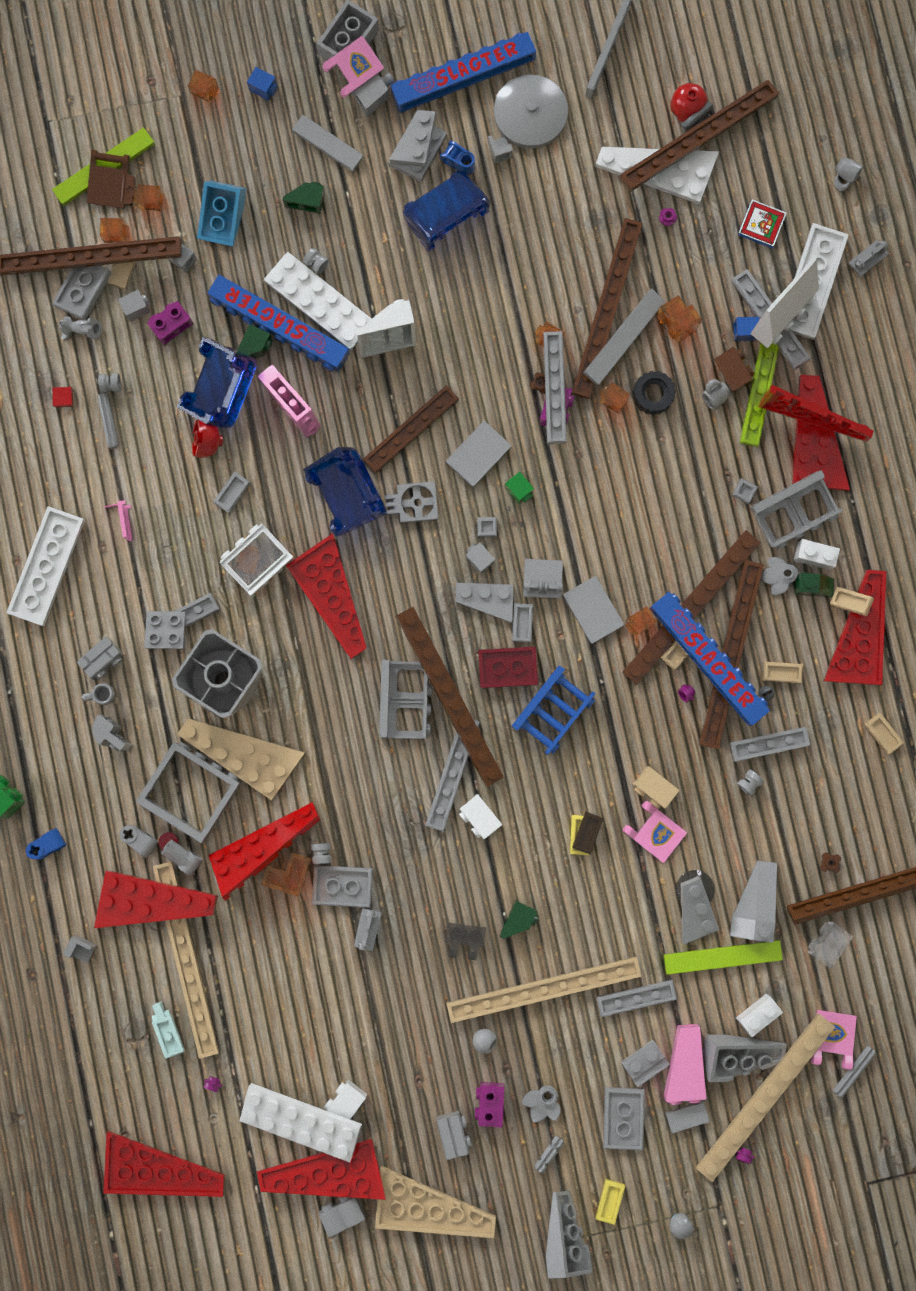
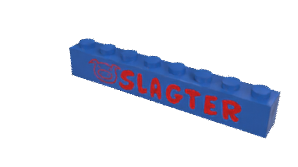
M528 32L518 33L513 38L500 40L490 47H482L479 51L472 54L467 53L457 60H449L439 67L434 66L421 74H413L406 80H398L391 85V94L399 113H402L532 62L536 59V49Z
M221 275L217 276L207 292L211 299L210 302L215 306L220 307L221 305L225 307L229 314L233 316L239 315L248 325L254 324L259 329L274 335L278 342L282 344L288 343L291 345V349L298 353L302 351L313 362L319 361L323 363V367L331 372L333 370L339 372L350 354L349 348Z
M666 593L649 609L748 726L754 725L770 711L767 708L769 706L764 698H759L756 695V689L750 682H745L742 678V672L729 663L731 661L724 652L721 653L717 649L718 644L716 641L706 636L704 627L700 623L696 624L692 619V613L679 604L681 602L674 593Z

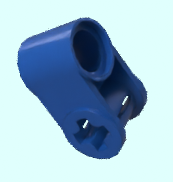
M449 141V146L444 153L440 154V159L446 165L453 167L464 175L472 174L475 170L474 155L458 143ZM465 161L471 162L469 165L463 164Z
M55 828L28 844L26 855L30 859L40 860L64 848L66 843L59 830ZM35 847L40 848L38 854H34V851L36 850Z

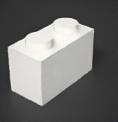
M802 539L797 543L793 561L831 570L836 567L840 548Z
M478 794L460 808L462 812L459 815L465 823L470 821L474 826L471 830L478 839L481 836L483 839L487 838L502 825Z
M765 994L738 1015L736 1019L744 1030L753 1037L783 1012L775 1001Z
M350 1080L346 1084L342 1082L335 1091L337 1096L334 1100L330 1098L323 1108L328 1112L351 1119L366 1099L367 1093Z

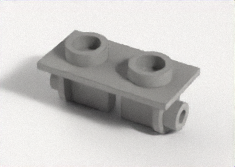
M876 240L852 259L849 264L861 277L889 254L886 250L888 244L885 241L880 242Z
M362 909L354 947L373 951L382 912Z

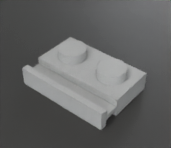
M651 1040L621 1061L637 1087L670 1065L654 1040Z

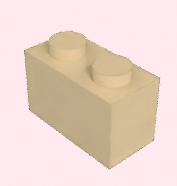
M649 766L645 767L632 784L636 787L634 791L642 797L645 795L651 799L650 803L657 809L660 807L665 809L679 792V789Z

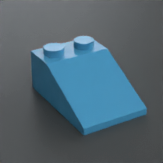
M212 180L204 181L197 239L234 246L244 209L247 188Z

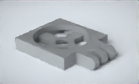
M435 481L397 485L398 494L385 496V500H393V502L385 503L386 508H394V510H387L386 515L400 514L401 523L438 520ZM425 487L432 493V497L423 498L420 488ZM413 489V497L408 500H402L405 491ZM416 499L421 500L420 506L414 504ZM433 505L431 512L423 517L422 509L424 506ZM412 507L415 510V518L407 515L403 508Z

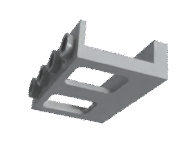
M822 470L816 471L750 507L770 547H777L779 549L788 544L787 540L791 538L796 540L805 535L804 531L808 529L813 531L822 526L821 522L825 520L830 522L839 517L838 513L842 512V509H838L823 480L825 476ZM814 490H818L828 508V512L813 521H809L799 499ZM780 508H784L794 525V530L776 539L765 517Z
M382 660L379 737L426 739V735H430V723H427V716H431V704H427V696H431V685H428L426 673L424 672L423 692L406 693L398 692L397 690L398 671L422 670L424 672L420 662ZM397 709H422V730H397Z

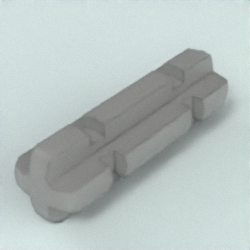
M559 1136L553 1138L552 1144H549L541 1155V1160H538L535 1164V1168L539 1172H545L547 1164L552 1162L558 1153V1149H561L564 1145L563 1139Z

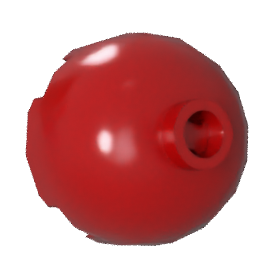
M685 83L679 86L673 93L670 102L671 112L678 117L679 121L684 122L705 106L708 102V97L705 90L698 84Z
M196 420L192 433L195 434L194 443H192V455L198 458H208L217 452L219 446L222 447L223 435H220L218 427L211 421Z

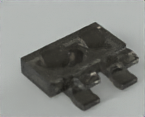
M447 922L445 942L450 943L449 957L457 958L458 944L470 945L468 960H476L477 948L484 947L486 927Z

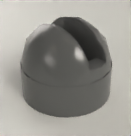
M763 686L758 692L759 698L762 697L766 701L772 700L775 695L774 689L770 686ZM770 690L771 693L764 697L763 694Z

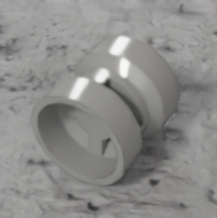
M312 248L305 255L303 263L311 266L316 274H320L327 267L329 259L321 256L316 248Z
M113 373L110 376L99 374L98 384L101 393H108V391L121 392L119 373Z
M749 769L746 777L740 779L737 785L752 797L755 789L760 787L764 780Z
M330 843L311 844V850L314 853L312 864L332 862L329 855Z

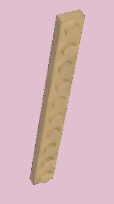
M172 861L153 866L156 881L179 886ZM187 918L166 920L198 1057L200 1059L218 1054L219 1049Z
M631 957L447 1002L446 1004L450 1021L454 1023L642 976L637 957Z
M819 1013L815 1016L696 1166L700 1173L711 1182L715 1180L833 1031L834 1025Z

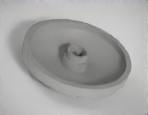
M522 75L510 80L499 91L494 104V119L499 132L507 141L522 148H540L553 142L562 133L568 116V105L562 90L550 79L539 75Z

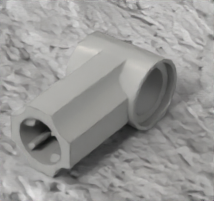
M172 839L161 852L162 855L174 862L181 871L189 876H192L203 861L197 854L191 850L187 851Z

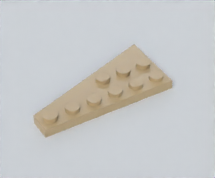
M187 719L177 734L270 800L274 799L305 754L298 750L192 719Z
M380 1165V1174L386 1200L377 1199L375 1229L494 1238L495 1215Z

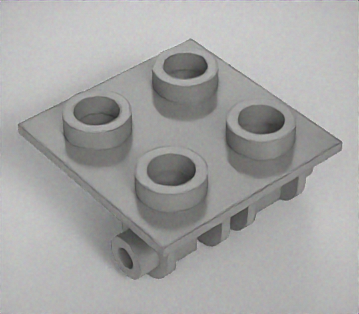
M525 559L523 597L561 599L563 561Z
M147 611L144 648L183 649V646L186 644V639L184 638L185 612Z

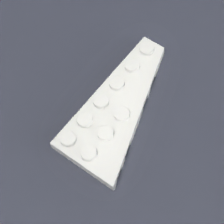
M602 147L595 167L621 175L659 149ZM694 151L644 183V185L699 204L719 151Z

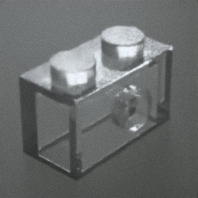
M829 921L828 924L825 923L819 931L821 934L817 940L814 939L810 943L808 954L832 969L853 936L834 922Z

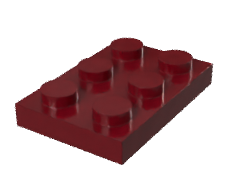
M536 647L478 650L480 688L538 685Z

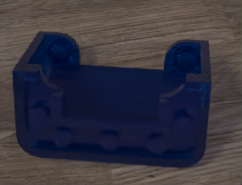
M456 171L448 180L416 201L408 202L404 206L403 217L428 252L435 248V241L438 239L442 240L445 233L472 216L473 218L477 217V213L481 217L489 212L490 200L464 171Z
M203 336L199 345V353L206 357L194 391L183 393L180 396L177 408L207 425L230 428L236 422L254 375L257 361L243 352Z
M337 447L303 469L307 482L314 486H319L332 512L334 519L330 521V530L336 537L347 534L386 514L385 505L362 458L353 447Z

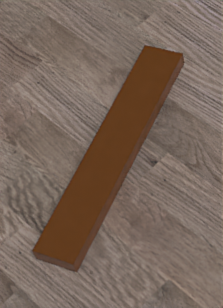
M447 385L443 387L365 456L363 461L375 474L379 472L458 402L459 398Z

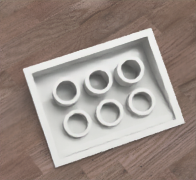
M812 258L766 310L750 333L767 348L772 343L776 345L783 337L781 335L782 331L785 330L787 332L794 324L792 320L795 317L799 319L805 312L804 306L806 304L810 306L817 298L815 295L819 290L817 259Z
M400 299L394 301L393 304L388 305L356 331L361 358L416 346L415 324L409 300Z

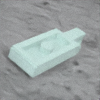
M162 1001L152 1005L155 1015L152 1016V1024L165 1059L183 1053L185 1049L172 1013H170L169 1009L165 1011Z

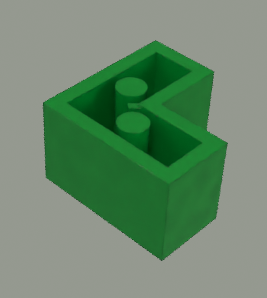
M0 775V819H9L25 801L22 799L23 794L16 788L12 789L8 785L10 783L9 780L3 775Z

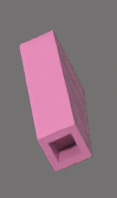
M273 365L258 375L262 385L306 438L318 431L321 425L312 409Z
M698 1024L677 1025L664 1090V1099L670 1105L682 1104L681 1101L701 1103V1100L706 1099L701 1032Z

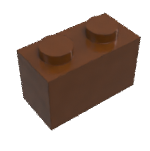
M732 347L716 357L714 361L732 391L736 393L755 381L752 377L755 373L750 365L746 367L743 362L745 356L742 351Z

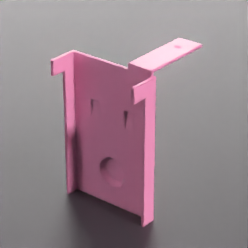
M125 500L117 501L118 504L104 506V508L118 506L123 538L133 541L128 509L131 508V504L124 506Z

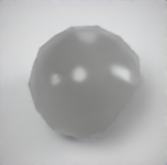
M489 1029L478 1030L473 1037L474 1049L481 1054L490 1053L497 1043L495 1033Z
M685 1213L675 1214L670 1219L669 1229L674 1237L686 1239L692 1235L694 1227Z

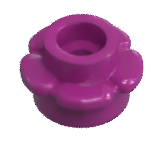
M672 208L662 209L659 216L661 224L671 226L677 220L675 210Z
M683 684L678 690V695L687 703L694 700L695 690L692 686Z
M209 1076L208 1079H204L205 1084L203 1087L205 1089L218 1092L220 1087H222L218 1078Z
M741 1148L740 1151L736 1152V1160L743 1163L751 1164L752 1160L755 1159L750 1150Z

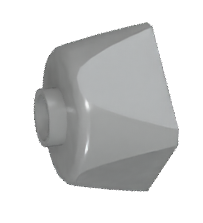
M212 629L204 631L172 678V682L177 690L207 711L221 718L228 717L245 707L254 695L260 680L262 664L260 659ZM218 673H229L224 683L215 684V677Z

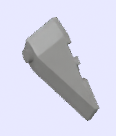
M757 860L737 908L733 912L730 936L773 943L776 914L777 863Z
M724 1034L706 1035L703 1057L707 1079L709 1082H729L733 1080V1077L742 1074L744 1076L749 1075L750 1071L759 1068L764 1070L776 1066L784 1057L787 1045L781 1042Z
M569 1190L553 1192L546 1250L548 1279L568 1278L592 1273L590 1250L588 1245H585L581 1236L583 1230L582 1227H578L576 1221L577 1212Z

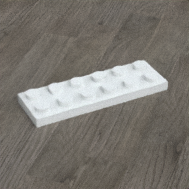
M815 223L812 224L794 279L814 257L817 259L819 290L815 294L817 298L810 306L808 304L804 306L806 310L800 318L795 317L792 320L794 324L790 329L794 334L812 340L815 339L849 234Z
M289 252L282 257L264 278L266 284L342 345L349 348L350 351L358 343L356 331L371 320L368 315Z
M49 506L47 507L6 613L45 626L85 520L83 518Z
M253 1083L248 1087L240 1121L347 1162H350L353 1157L362 1126L361 1123Z

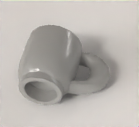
M843 157L835 168L837 172L834 180L835 188L839 191H845L859 177L863 170V165ZM839 176L847 181V183L842 184L839 181Z
M713 379L707 383L706 391L702 393V397L706 405L715 410L727 400L731 393L725 383H720L719 380Z
M101 683L93 688L92 693L83 694L81 699L83 701L94 700L100 705H108L114 701L116 693L110 685Z

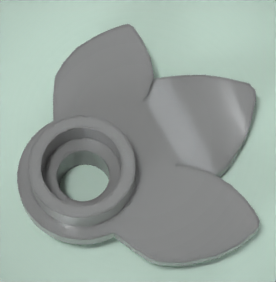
M769 558L768 564L770 567L762 571L760 580L767 584H772V595H779L787 591L789 583L796 580L798 571L792 564H786L782 558ZM786 570H790L792 572L790 577H786L784 575V572Z
M546 1085L540 1088V1090H531L522 1099V1105L531 1107V1118L534 1123L543 1120L546 1116L556 1121L560 1114V1106L557 1102L558 1094L552 1086ZM546 1092L551 1093V1097L548 1099L544 1097Z

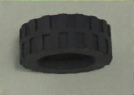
M660 371L644 373L642 377H639L633 389L635 405L646 414H661L663 411L668 410L674 401L676 394L675 384L667 374ZM651 384H657L663 389V397L657 402L649 401L645 396V389Z

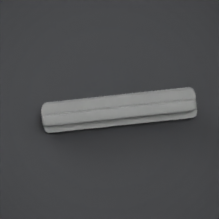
M102 393L97 397L107 445L110 449L117 448L119 444L109 396L107 393Z
M867 1046L853 1063L852 1070H848L833 1089L836 1095L841 1098L844 1097L874 1058L876 1052L871 1047Z

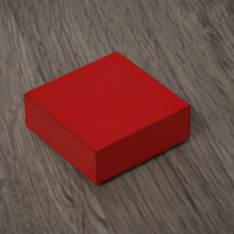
M52 387L53 407H73V388Z

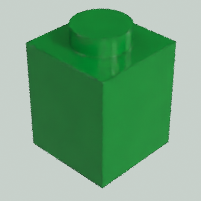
M520 471L505 483L504 487L518 504L522 501L526 503L533 497L534 488Z

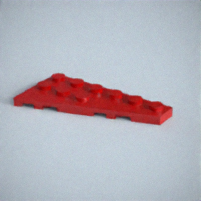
M801 374L799 376L798 397L815 402L829 410L820 376ZM796 419L792 484L816 471L822 470L825 476L823 480L828 490L849 491L850 488L835 432Z
M774 385L770 386L758 406L759 408L865 442L872 438L874 432L867 425L856 423L819 406L815 402L807 401Z
M332 533L288 563L286 567L350 659H353L366 650L367 647Z
M865 571L857 593L873 597L874 601L867 617L849 612L823 682L882 685L887 571Z
M313 802L208 855L224 901L230 898L229 894L236 888H242L245 885L243 882L251 875L256 876L278 857L277 853L284 847L288 848L292 845L291 841L298 835L306 833L321 820Z
M107 870L105 871L94 928L212 916L215 913L218 895Z
M106 1132L103 1194L224 1196L225 1174L116 1133Z
M373 1139L356 1143L350 1162L326 1153H320L257 1171L261 1192L386 1200Z

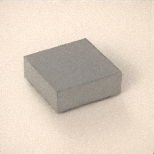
M741 478L732 496L749 504L758 486Z
M478 517V537H497V518Z

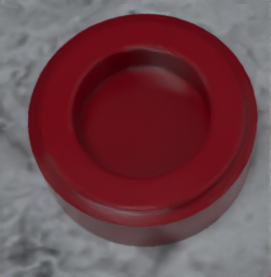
M172 832L162 834L159 838L160 848L163 850L171 839L179 844L178 836Z

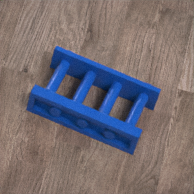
M560 665L511 726L516 731L519 728L525 729L548 747L544 752L546 755L550 752L552 754L555 753L560 746L558 741L583 709L585 707L589 709L595 701L593 696L596 693L592 691L587 696L564 678L565 675L562 673L565 669ZM554 683L557 685L561 684L583 702L577 711L552 693L553 690L550 688ZM543 698L549 699L571 717L565 726L540 708L541 705L539 703ZM531 713L537 714L560 732L553 742L529 723L527 718Z

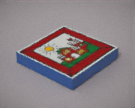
M751 200L738 235L773 248L786 212Z

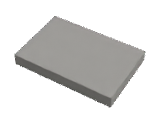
M100 265L72 268L52 305L77 318L86 320L112 272Z
M483 421L446 460V463L474 488L507 453L512 445L488 423Z
M596 576L562 595L591 644L625 625Z
M314 865L312 905L370 908L373 868Z
M605 1087L603 1149L643 1150L644 1088Z

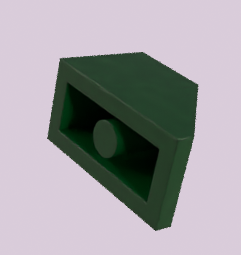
M318 182L303 183L283 196L284 207L321 214L325 197L324 186Z
M249 324L233 357L235 362L240 365L264 356L266 351H270L273 344L270 333Z
M800 573L795 580V595L832 598L834 595V578L821 574Z
M515 900L499 936L504 939L530 929L531 925L535 926L539 917L537 910Z

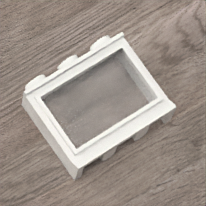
M263 524L255 525L249 531L250 535L245 539L243 537L235 543L236 547L231 552L229 550L220 557L222 560L219 562L252 598L258 589L269 583L268 580L283 570L282 567L289 561L294 560V557Z

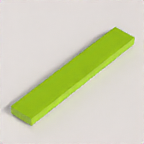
M143 127L105 154L130 155V161L154 146L155 142ZM97 160L96 166L120 169L123 164ZM90 164L52 189L63 206L88 190Z
M760 342L754 370L755 375L753 376L755 381L751 384L739 444L759 447L766 409L759 408L758 406L760 400L772 385L779 348L774 343L767 348Z
M774 940L773 943L758 942L663 954L666 974L783 960L780 940Z

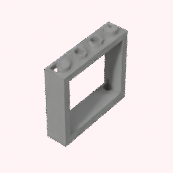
M173 742L136 803L198 842L205 843L242 783L238 781L239 777L229 772L226 774L221 771L223 767L215 762L210 764L205 761L207 757L199 752L194 754L189 751L190 746L187 744ZM176 751L231 785L202 832L147 798Z

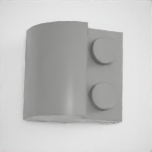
M98 715L96 717L92 732L94 739L99 745L109 746L113 750L120 752H129L133 747L131 743L119 735V732L122 730L120 725L108 716Z

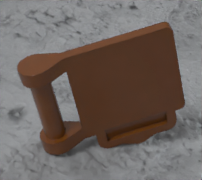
M91 150L87 203L116 208H124L125 205L133 204L137 189L135 177L128 175L130 155L118 156ZM97 160L120 163L123 166L122 169L96 166Z

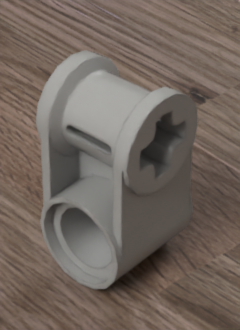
M134 825L125 826L120 830V839L145 858H148L158 844L155 838ZM133 830L132 835L134 837L127 838L128 834L126 831Z

